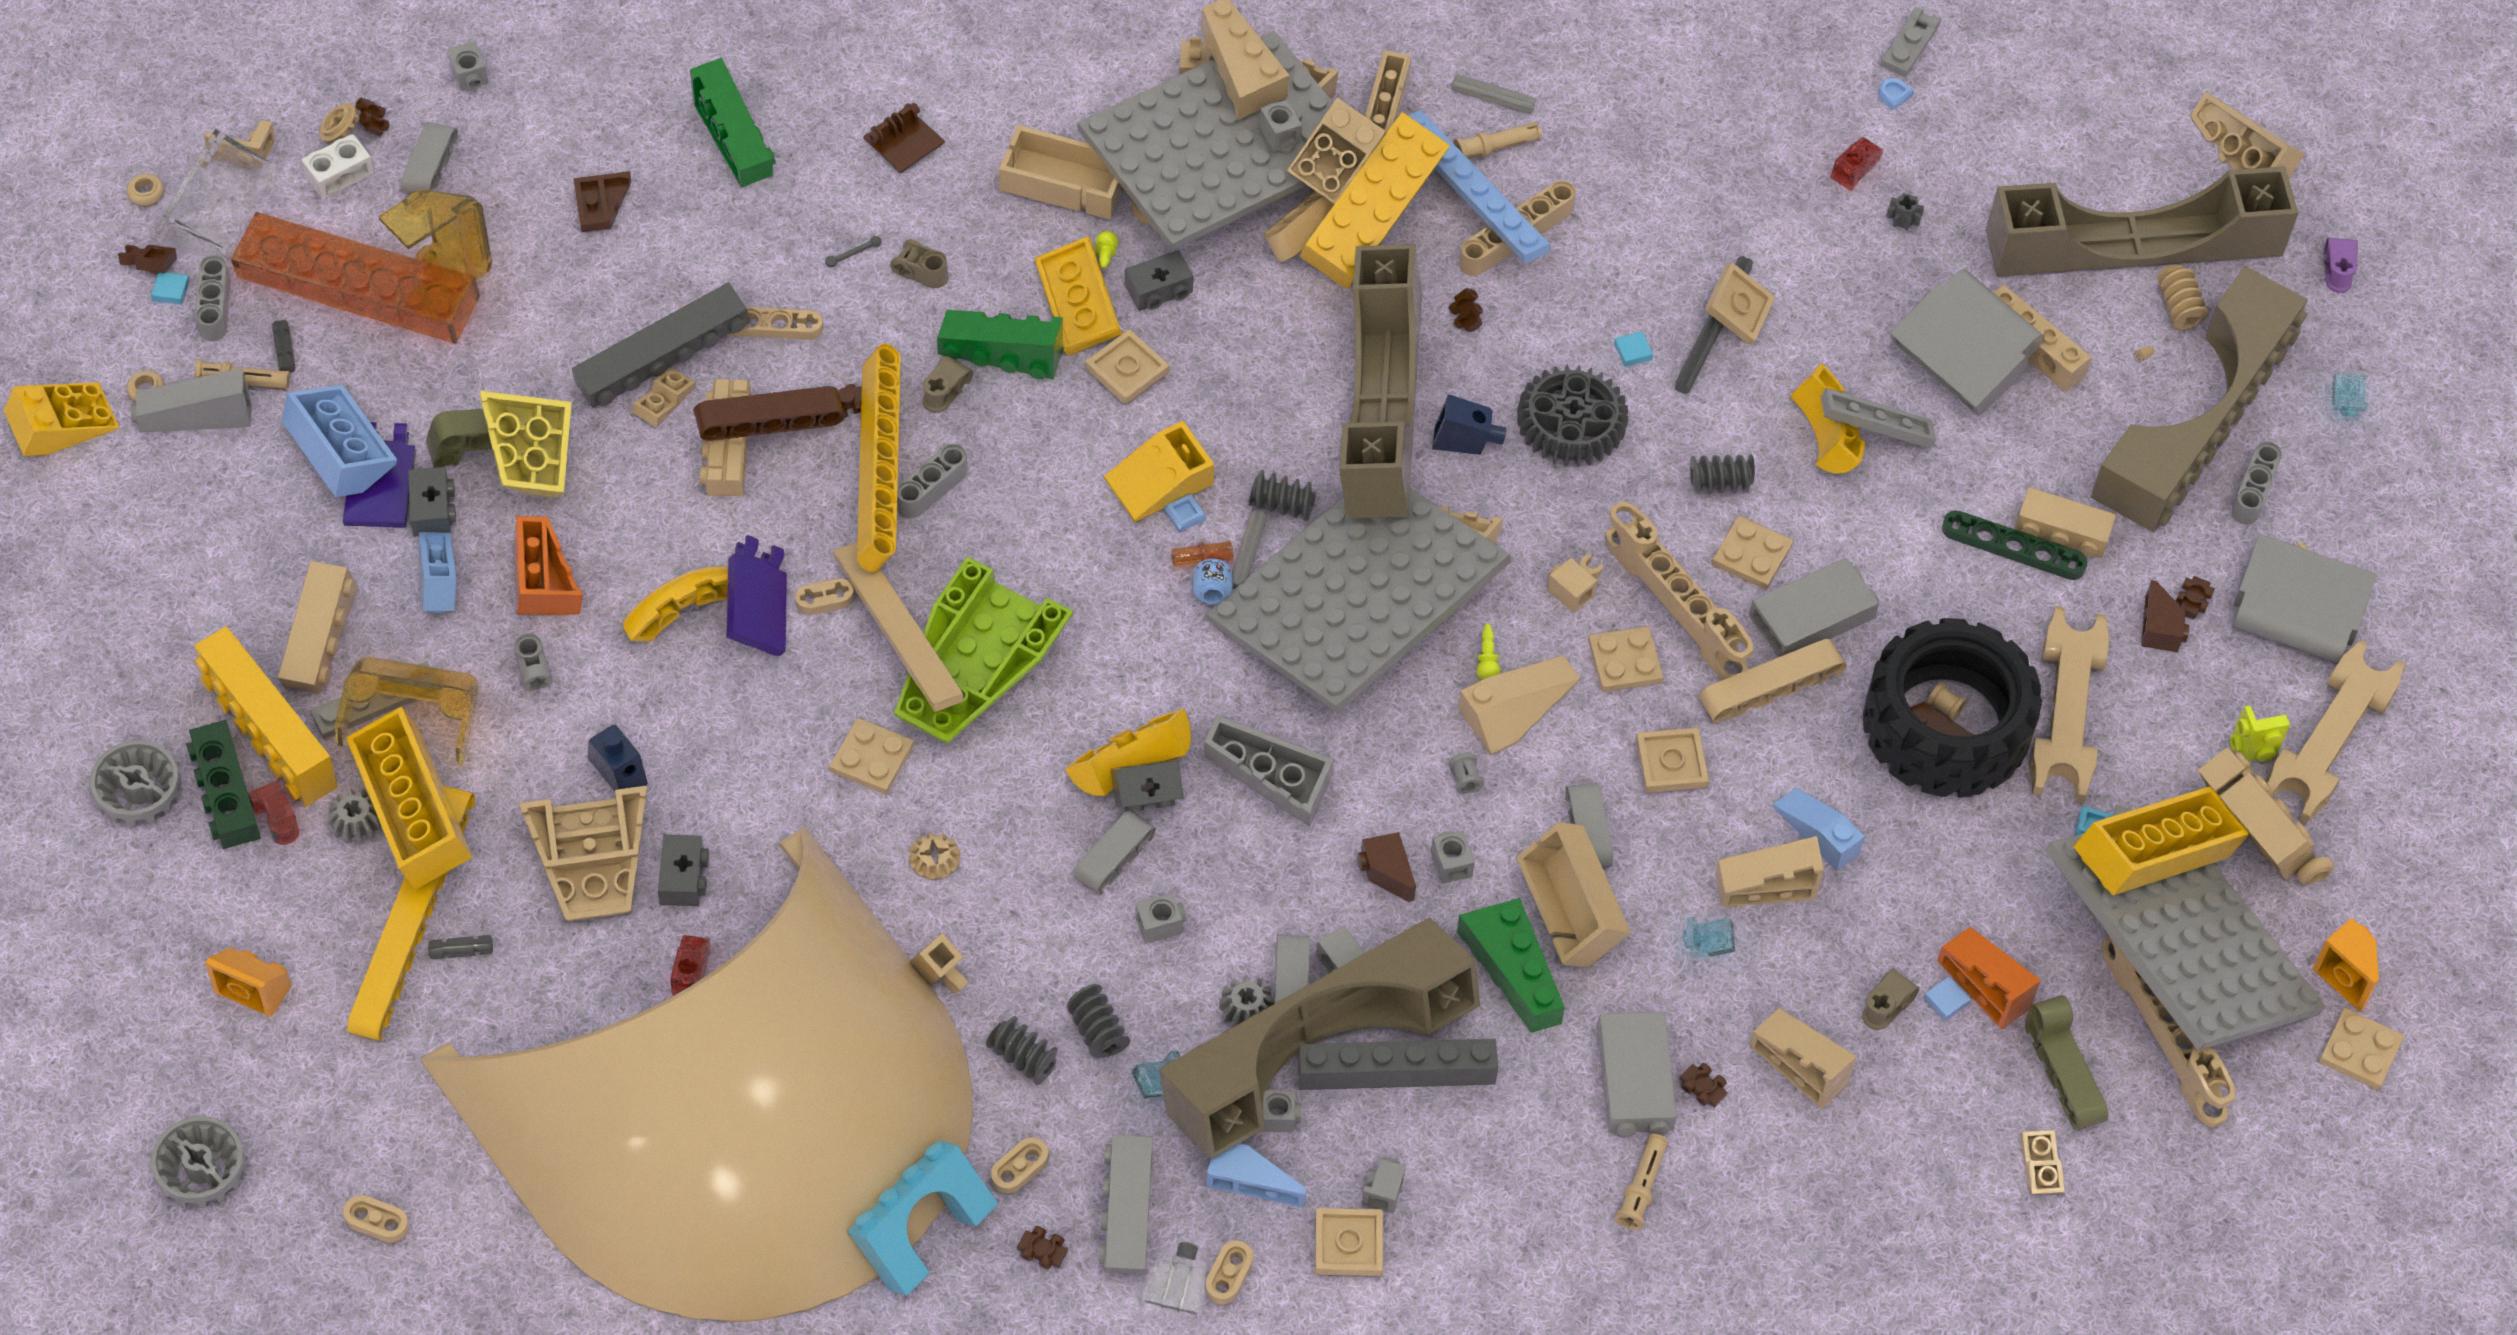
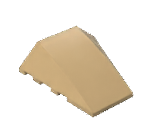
M647 786L615 790L616 798L556 807H552L551 799L518 803L566 922L631 913Z

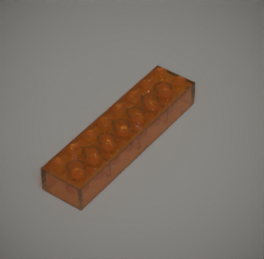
M255 212L231 257V262L238 278L457 344L480 298L475 276L259 212Z

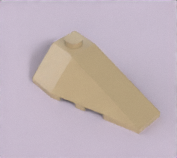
M2206 91L2190 115L2206 140L2215 142L2221 153L2218 155L2223 163L2228 161L2233 170L2285 167L2288 178H2290L2305 155L2304 152Z
M1559 656L1487 677L1461 690L1458 709L1489 754L1493 755L1518 743L1525 733L1535 723L1537 724L1543 718V715L1580 681V677L1565 656Z

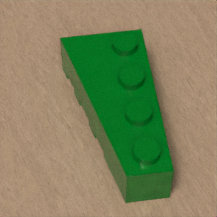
M722 57L690 69L693 105L740 187L742 188L773 176L772 165L776 163L774 154L770 147L766 148L761 131L755 126Z
M947 310L937 337L938 354L949 356L954 360L963 359L971 361L973 364L981 367L990 365L999 367L1008 373H1015L1017 371L1030 374L1035 379L1049 378L1054 380L1063 352V317H1052L1050 322L1039 321V316L1027 315L1026 320L1012 319L1010 314L999 313L992 318L987 317L984 312Z
M1517 898L1460 914L1457 926L1458 935L1463 941L1465 940L1479 963H1482L1490 974L1492 981L1507 997V1001L1529 1031L1532 1033L1562 1024L1565 1006L1521 899Z

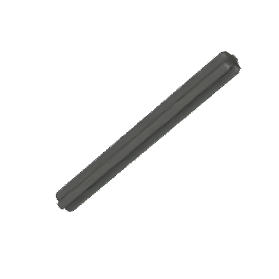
M1741 256L1737 259L1735 265L1749 275L1753 261L1750 258ZM1709 315L1675 382V390L1684 394L1690 392L1723 327V324L1711 315Z

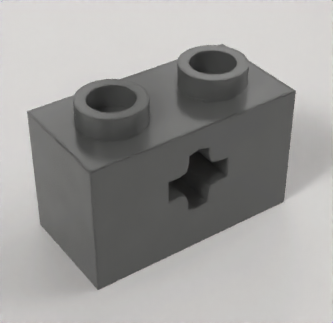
M1179 250L1125 268L1124 285L1139 311L1147 308L1150 310L1156 309L1164 302L1172 299H1184L1193 292L1194 276Z
M446 467L408 470L410 522L413 537L419 536V532H450L451 534L450 523L456 522L455 504L449 503V497H455L454 479H448Z
M1178 760L1111 768L1115 805L1121 808L1125 807V812L1128 810L1132 812L1144 810V804L1156 803V808L1175 806V800L1184 799ZM1147 781L1154 783V788L1149 789L1148 792L1141 791V785H1145Z
M663 834L658 883L660 905L699 906V897L706 895L707 879L706 876H702V867L708 868L709 848L703 847L702 836Z

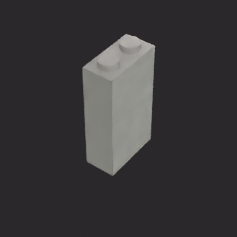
M1843 558L1752 600L1749 616L1776 655L1781 657L1818 641L1832 639L1875 619L1879 599L1876 593L1864 583L1859 569L1856 566H1852L1847 558Z
M1665 1012L1600 1014L1597 1032L1608 1133H1617L1619 1136L1627 1137L1634 1135L1636 1132L1664 1135L1669 1131H1674L1677 1114Z

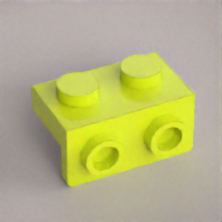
M2244 706L2239 719H2237L2233 734L2230 736L2232 751L2234 753L2239 751L2247 761L2258 759L2259 762H2267L2278 755L2290 727L2287 715L2256 720L2251 706Z

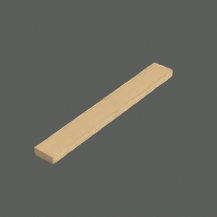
M857 542L833 550L834 559L934 712L963 702L962 691L882 570L880 569L878 572L873 573L866 571L860 566L857 561Z

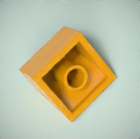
M2351 918L2326 939L2312 969L2359 1012L2365 1009L2379 981L2376 939L2371 935V932Z
M229 947L209 957L205 962L214 993L271 1018L291 988L288 972L283 966L274 962L268 964L261 961L255 954L247 950L238 951Z

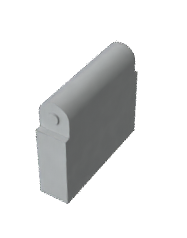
M1966 269L1958 271L1944 286L1939 282L1890 332L1894 344L1978 416L2029 367L2027 360L2044 340L2043 334Z
M2259 533L2234 602V606L2238 608L2233 627L2339 663L2346 652L2347 646H2352L2358 633L2377 574Z

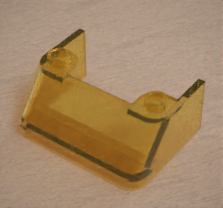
M431 190L414 191L406 199L378 216L379 220L408 250L430 235L432 236L433 243L422 247L416 255V270L392 285L420 316L428 313L486 275L492 267L483 206L473 196Z
M363 657L356 661L344 682L334 726L337 746L343 747L353 702H368L378 692L437 702L440 705L441 712L446 717L461 720L456 744L457 765H464L479 696V685L474 676L463 672L375 657Z

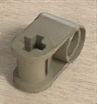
M912 239L904 242L902 252L890 262L891 269L896 274L917 281L930 288L943 287L949 279L945 254Z
M944 356L923 382V390L925 392L923 397L924 408L933 413H939L947 409L959 393L963 392L961 390L963 386L970 384L973 378V370L949 356Z
M1890 969L1867 996L1866 1007L1862 1013L1864 1023L1874 1030L1885 1029L1902 1010H1905L1912 1003L1920 987L1895 969Z

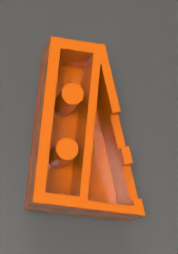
M516 516L514 556L517 615L580 614L583 594L572 577V570L569 563L567 564L561 552L562 547L548 517Z
M1971 927L1943 945L1937 962L2001 1029H2004L2030 1010L2041 979Z

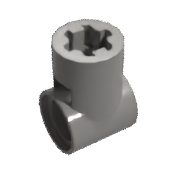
M532 633L520 635L515 640L514 650L525 689L533 691L549 686L552 679L541 639ZM528 651H533V652H535V653H533V654H531V655H525V654H524V653H526V652H528Z

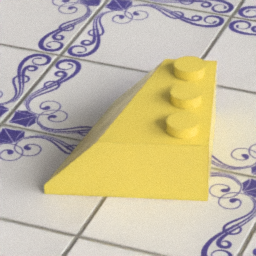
M479 391L501 486L526 495L558 498L562 495L565 486L572 402Z

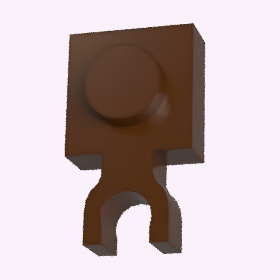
M126 245V253L120 252L118 254L120 265H136L137 270L149 271L153 274H158V272L165 273L177 259L175 248L147 245L145 249L134 245Z

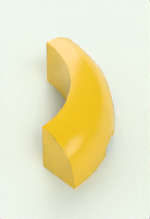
M1821 362L1799 384L1790 397L1804 412L1815 432L1818 442V458L1815 465L1827 472L1835 474L1847 473L1860 464L1864 455L1865 441L1860 439V429L1856 426L1824 417L1821 395L1825 389L1828 388L1841 393L1846 391L1836 377Z
M709 566L690 571L664 583L648 594L623 620V628L630 640L645 642L654 640L661 631L679 618V611L693 603L699 607L711 602L727 600L728 566Z
M1179 709L1152 718L1148 724L1137 728L1134 732L1129 728L1107 739L1108 744L1101 746L1095 751L1090 749L1065 768L1073 783L1082 791L1094 796H1106L1113 790L1111 768L1166 761L1185 756L1191 743V726L1185 709Z

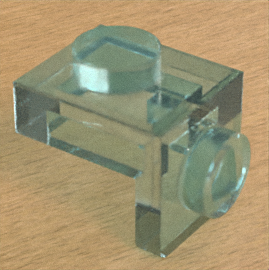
M2340 373L2333 375L2332 410H2341L2342 416L2353 417L2359 416V412L2368 409V402H2365L2366 375Z
M1694 917L1686 918L1687 930L1683 931L1684 943L1687 949H1691L1697 958H1708L1735 952L1734 923L1730 918L1698 924Z
M1178 1050L1170 1051L1163 1061L1136 1064L1131 1073L1144 1099L1163 1096L1159 1068L1181 1057Z

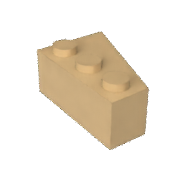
M1810 837L1719 859L1715 876L1721 907L1816 899L1824 871L1818 837Z
M1780 1008L1753 1031L1749 1045L1821 1109L1848 1085L1857 1058L1853 1053Z

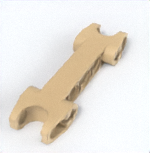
M1625 501L1610 507L1609 515L1613 528L1606 531L1605 540L1607 547L1614 557L1630 574L1639 576L1700 646L1699 653L1701 657L1722 680L1733 676L1724 669V665L1727 662L1733 661L1741 669V672L1748 670L1745 659L1753 656V643L1739 621L1727 609L1715 606L1657 539V528L1645 514L1633 504ZM1621 511L1629 512L1633 520L1628 524H1624L1616 514ZM1618 534L1620 545L1612 540L1614 535ZM1737 641L1745 644L1747 649L1739 652Z
M2055 606L2051 623L2043 642L2042 660L2057 663L2055 677L2058 678L2056 685H2054L2052 702L2055 705L2053 711H2051V736L2048 739L2035 737L2032 744L2029 770L2033 795H2042L2047 778L2061 775L2068 778L2074 784L2075 802L2084 803L2087 797L2089 784L2096 769L2098 748L2084 746L2083 737L2091 669L2104 671L2108 656L2110 637L2105 614L2097 613L2093 628L2088 631H2077L2066 623L2064 607Z
M2361 639L2342 656L2331 674L2327 684L2339 690L2299 755L2284 748L2276 759L2268 777L2267 784L2273 795L2281 790H2291L2297 792L2303 798L2305 808L2299 821L2306 825L2318 811L2325 807L2341 778L2328 772L2331 763H2334L2343 749L2345 741H2348L2359 719H2362L2369 707L2381 714L2385 712L2395 695L2406 663L2398 660L2388 670L2378 671L2372 669L2366 664L2363 657L2369 643Z
M2111 937L2104 939L2102 955L2118 985L2124 991L2129 992L2181 1080V1091L2193 1112L2203 1124L2210 1128L2225 1123L2228 1118L2227 1105L2234 1103L2236 1091L2221 1058L2210 1047L2199 1051L2195 1048L2156 996L2147 994L2146 991L2152 990ZM2111 945L2114 946L2115 956L2109 952L2108 948ZM2162 1017H2168L2172 1019L2174 1022H2165L2162 1019ZM2177 1044H2184L2190 1049H2181ZM2221 1085L2224 1086L2229 1093L2228 1096H2226L2225 1098H2223L2221 1092ZM2208 1102L2210 1105L2220 1109L2221 1115L2215 1118L2207 1116L2203 1110L2204 1104Z

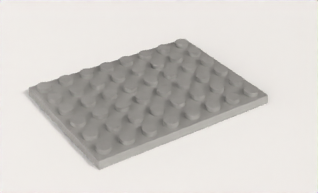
M1275 31L1265 34L1260 38L1290 75L1288 97L1281 101L1288 100L1302 124L1300 144L1273 152L1259 128L1260 110L1238 120L1233 102L1230 101L1227 95L1224 80L1220 78L1217 71L1218 66L1215 59L1078 122L1080 134L1171 251L1307 186L1287 170L1333 102Z
M1410 488L1408 517L1347 518L1344 497H1342L1245 580V583L1237 586L1229 596L1206 613V617L1217 629L1330 709L1339 713L1511 563V556L1508 552L1412 488Z
M2083 834L2053 841L2046 847L2045 852L2198 1051L2318 1015L2325 1009L2326 1006L2318 997L2317 992L2305 981L2298 968L2280 949L2278 942L2269 935L2260 923L2259 918L2251 912L2241 899L2240 894L2233 889L2222 875L2220 868L2214 863L2113 896L2104 888L2100 879L2083 862L2081 856L2073 847Z

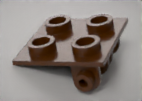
M916 103L905 104L902 110L898 113H892L891 118L886 117L884 122L877 127H871V131L863 136V139L900 173L945 143V140L918 117L917 114L920 113V109Z

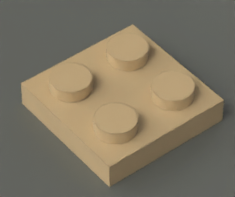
M1730 262L1724 266L1705 311L1745 343L1751 344L1756 341L1775 296L1733 262Z
M1130 329L1085 361V369L1125 405L1170 372V365Z
M1738 515L1715 554L1712 565L1767 590L1793 546L1794 540Z
M1649 626L1589 635L1588 642L1602 692L1663 683V674Z
M857 717L831 762L829 772L887 795L914 747V740Z
M1699 727L1639 732L1636 734L1637 750L1646 793L1708 788L1709 778Z
M2344 1007L2319 1063L2380 1090L2405 1035Z
M1316 1208L1315 1275L1382 1276L1383 1209Z

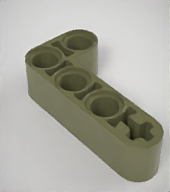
M483 409L445 411L433 418L427 434L426 444L434 468L449 465L457 466L463 451L492 449Z
M2060 995L2032 1004L2025 1020V1030L2027 1034H2031L2034 1040L2032 1045L2040 1061H2044L2048 1069L2045 1072L2053 1088L2058 1089L2061 1096L2058 1099L2073 1129L2077 1131L2107 1121L2108 1110L2070 1031L2073 1022V1011L2070 1002L2065 995Z

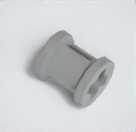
M1459 754L1449 761L1450 769L1456 775L1458 782L1456 789L1459 794L1477 792L1484 786V780L1477 772V758L1475 754Z

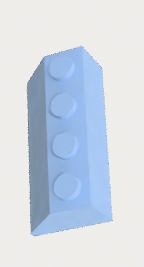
M343 385L287 393L281 422L335 497L363 493L396 465V457Z

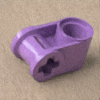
M2328 237L2324 248V253L2327 254V258L2324 260L2326 285L2333 292L2344 293L2351 288L2352 276L2357 270L2358 241Z

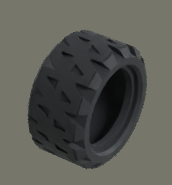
M1941 618L1939 624L1935 625L1930 621L1921 622L1908 627L1903 638L1896 635L1882 650L1880 660H1877L1863 710L1864 732L1870 734L1868 745L1879 763L1890 764L1889 773L1907 786L1921 785V792L1940 797H1947L1953 792H1958V797L1981 794L1989 786L1992 789L1998 787L2013 775L2016 768L2021 766L2028 752L2042 706V699L2040 697L2041 684L2035 667L2029 666V659L2026 653L2013 640L2006 642L2000 631L1979 622L1977 626L1969 625L1965 619ZM1946 679L1958 681L1973 687L1988 699L1996 711L1999 723L1992 729L1973 736L1947 735L1921 722L1910 709L1905 693L1912 687L1930 680Z

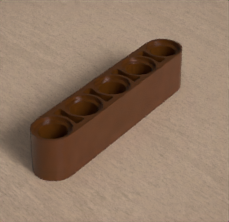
M833 386L707 400L698 403L693 409L700 438L706 441L830 427L841 423L845 418L838 389Z

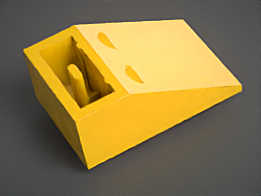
M99 382L13 386L3 410L23 456L48 455L120 428Z
M1181 421L1152 436L1104 475V479L1133 521L1137 522L1164 509L1165 505L1190 493L1193 495L1214 484V463L1185 422Z

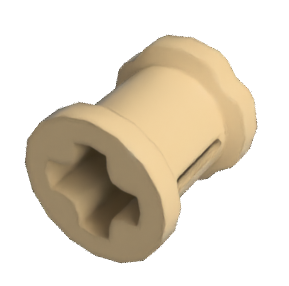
M1940 682L1934 688L1926 703L1931 707L1935 706L1947 714L1949 719L1954 721L1964 710L1968 699L1964 696L1958 697L1946 688L1945 683Z

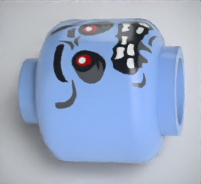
M1205 559L1194 567L1192 584L1194 595L1198 600L1214 605L1223 601L1225 597L1231 594L1233 589L1232 570L1226 562L1220 559Z

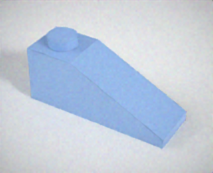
M419 532L420 584L423 611H430L432 613L455 611L456 573L450 532Z
M1794 788L1772 805L1804 839L1818 837L1821 856L1836 871L1860 854L1865 836L1843 814L1802 790Z
M1239 1143L1210 1160L1206 1187L1304 1207L1306 1188L1249 1145Z

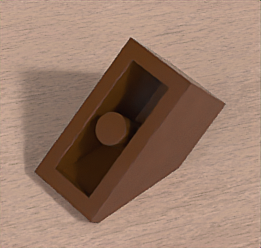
M2151 580L2145 595L2141 646L2178 652L2181 642L2186 643L2189 635V625L2185 624V611L2157 581Z
M1396 832L1362 839L1361 852L1357 853L1360 871H1366L1368 880L1407 902L1414 901L1416 884L1400 833Z

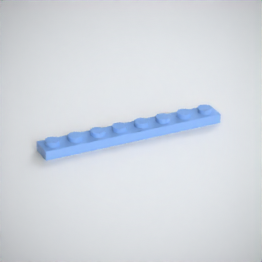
M1421 110L1408 115L1450 145L1435 170L1524 264L1550 252V243Z

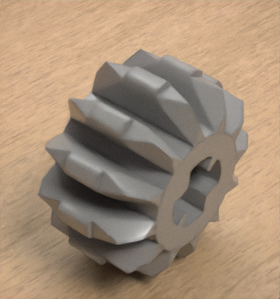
M350 789L348 796L344 797L338 794L336 798L337 803H330V814L327 817L328 825L332 827V832L336 838L342 836L346 844L352 837H355L356 842L359 844L362 841L361 836L363 835L373 839V830H381V823L370 796L368 797L364 789L358 795H355L354 791Z
M1246 975L1241 983L1233 978L1230 987L1224 986L1222 990L1223 998L1219 1000V1008L1223 1011L1222 1017L1224 1022L1232 1020V1027L1275 1004V999L1271 996L1270 986L1261 987L1262 981L1260 977L1254 982H1249L1250 979Z

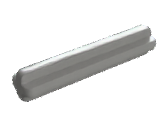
M1459 74L1454 77L1452 83L1453 91L1522 112L1532 113L1536 99L1532 96Z
M1258 510L1251 512L1232 572L1233 589L1245 583V580L1249 577L1266 524L1267 514Z

